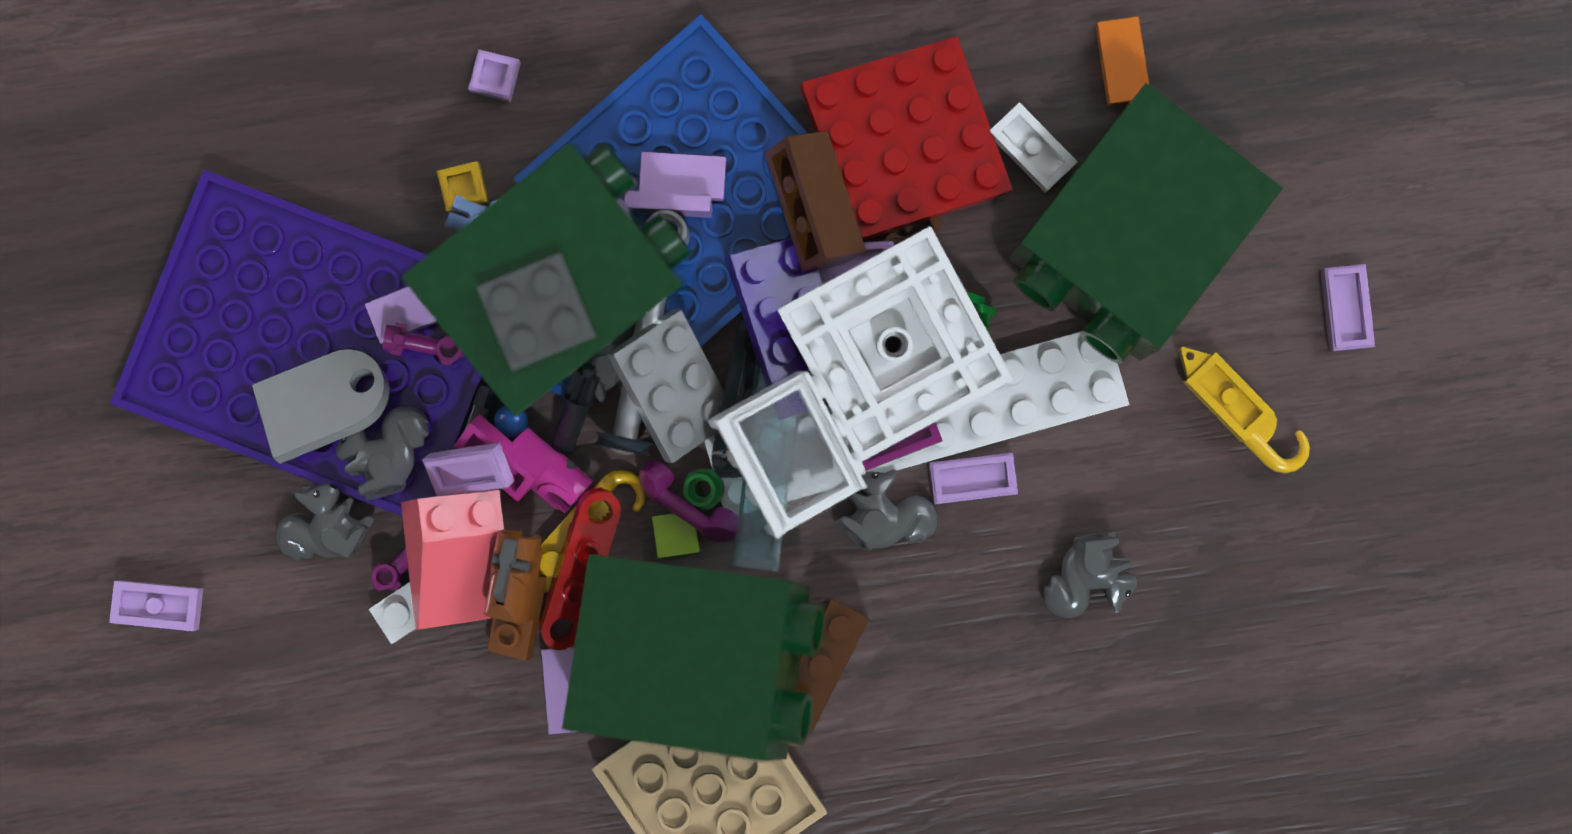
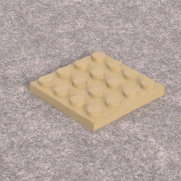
M631 740L592 767V771L635 834H799L828 813L789 753H787V759L763 762Z

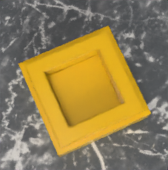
M478 161L437 171L445 208L448 213L457 212L451 209L456 195L462 196L463 199L478 205L489 204Z

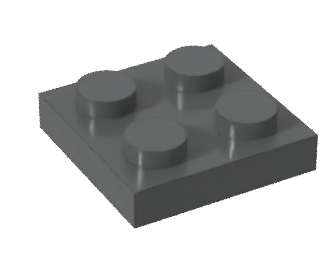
M562 252L476 287L512 371L597 336Z

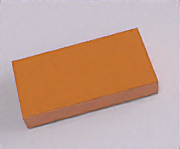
M1139 16L1097 22L1095 25L1108 107L1128 104L1145 83L1149 84Z

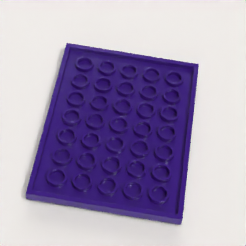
M203 170L110 404L317 484L332 483L338 487L340 493L402 516L401 502L437 497L422 459L429 453L454 450V445L458 440L478 385L482 384L483 377L465 355L464 357H459L449 366L441 364L440 358L437 355L403 349L401 356L390 354V350L382 349V344L379 342L365 304L408 287L401 277L428 255ZM435 323L413 333L441 338L446 332L439 323ZM339 350H357L372 357L387 376L389 398L380 417L364 429L368 441L382 438V422L385 415L393 408L400 406L417 407L428 419L429 435L424 438L423 446L414 448L415 462L412 471L406 479V488L402 492L367 501L364 495L358 494L359 486L366 482L364 474L350 476L349 473L344 471V468L352 461H343L336 455V448L340 440L279 464L273 459L252 385ZM374 376L362 377L356 384V392L363 393L368 391L374 384Z

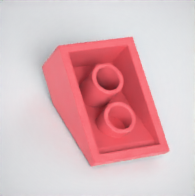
M493 490L401 502L415 630L493 619L492 617L485 616L484 612L497 532L504 529L500 491Z

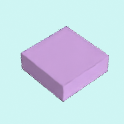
M479 49L468 90L471 93L511 102L521 64L520 60Z

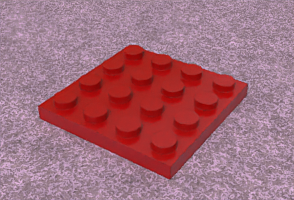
M958 36L801 82L800 91L815 133L828 132L845 187L849 193V200L858 227L862 233V240L1009 195L1013 191L996 141L990 132L991 128Z

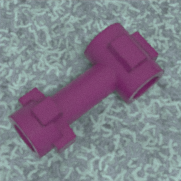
M398 322L395 325L386 324L382 349L390 350V354L401 356L403 349L433 354L440 358L441 364L449 366L459 357H464V354L447 333L441 338L406 332L407 324Z
M406 546L389 564L378 562L372 568V586L377 591L386 589L397 591L404 584L403 572L408 568Z

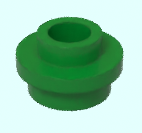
M706 467L691 471L686 476L683 484V493L690 505L700 510H707L717 506L725 492L723 479L713 469ZM702 481L709 483L711 487L709 495H704L701 492L700 483Z

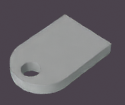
M348 349L329 353L252 385L273 459L279 464L366 429L380 417L389 398V383L383 369L369 355L361 351ZM374 376V384L368 391L363 393L356 392V384L362 377Z

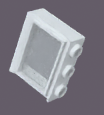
M796 371L707 420L711 428L719 430L729 449L726 451L727 458L733 467L739 468L749 487L746 489V494L752 504L760 508L767 522V525L763 526L765 532L774 538H779L785 532L861 489L867 488L862 478V475L866 472L860 458L854 451L849 453L842 439L846 436L845 429L834 413L829 414L823 402V399L826 398V392L819 379L815 375L810 376L808 371Z

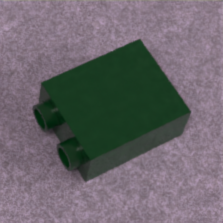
M1145 83L1008 257L1012 263L1021 269L1013 282L1028 299L1048 311H1055L1061 301H1063L1089 321L1082 330L1081 336L1102 356L1118 364H1122L1129 354L1141 361L1163 347L1273 203L1283 187L1153 87Z
M568 142L401 277L514 417H517L680 288L686 281L676 266L692 254L690 248L660 212L644 225L641 224L621 198L637 185V182L605 142L588 155L579 144ZM562 252L597 336L512 371L476 287Z
M589 554L562 730L763 762L787 759L789 744L803 746L809 735L813 712L812 695L808 692L796 691L801 655L816 657L820 650L825 624L824 607L822 604L808 603L810 586L793 581Z

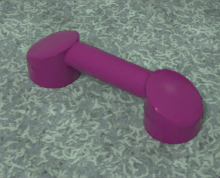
M648 460L640 469L639 480L646 496L653 503H659L699 530L703 537L713 541L725 542L736 539L744 527L743 521L730 509L718 507L709 518L668 490L674 481V475L663 463L656 460Z

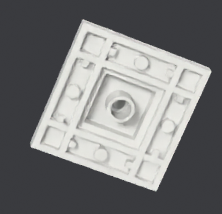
M931 226L777 310L812 375H815L821 382L826 392L825 399L832 412L841 421L846 432V438L861 462L1013 380ZM891 336L896 337L900 343L899 349L894 353L888 352L885 348V342Z

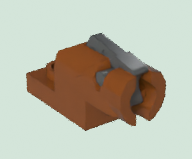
M501 529L497 532L484 612L485 616L493 618L487 651L526 661L533 657L547 576L539 574L542 558L541 536L531 534V537H522L523 531Z

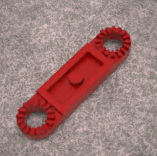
M593 487L589 491L586 490L582 496L580 495L579 501L576 503L572 523L570 522L545 600L544 611L541 620H539L538 629L543 641L547 646L555 650H566L568 647L575 645L589 554L608 556L621 516V506L618 499L613 493L603 487ZM598 500L609 502L610 508H608L609 512L606 513V517L603 516V519L599 518L597 520L588 517V509L592 503ZM569 619L572 623V629H569L568 634L566 633L564 637L560 636V638L550 634V628L555 621Z

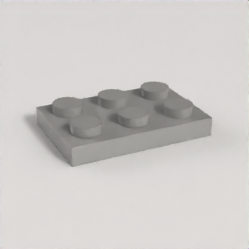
M673 309L606 353L665 462L674 463L716 433V429L711 428L707 420L718 414L724 391L682 310Z

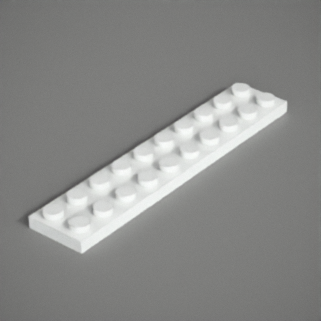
M1081 332L1000 354L1013 380L936 421L943 440L942 442L865 472L886 473L892 469L897 471L1128 406L1130 404L1118 363L1107 359L1094 350L1082 338ZM827 405L826 408L831 415L833 412L830 406ZM809 411L779 421L775 417L756 423L753 444L750 445L780 503L829 490L844 481ZM715 435L704 441L712 469L711 457ZM846 436L842 439L849 453L854 451ZM743 476L738 478H722L725 492L721 503L724 508L730 509L737 515L760 509L758 506L753 505L748 498L746 489L749 487Z

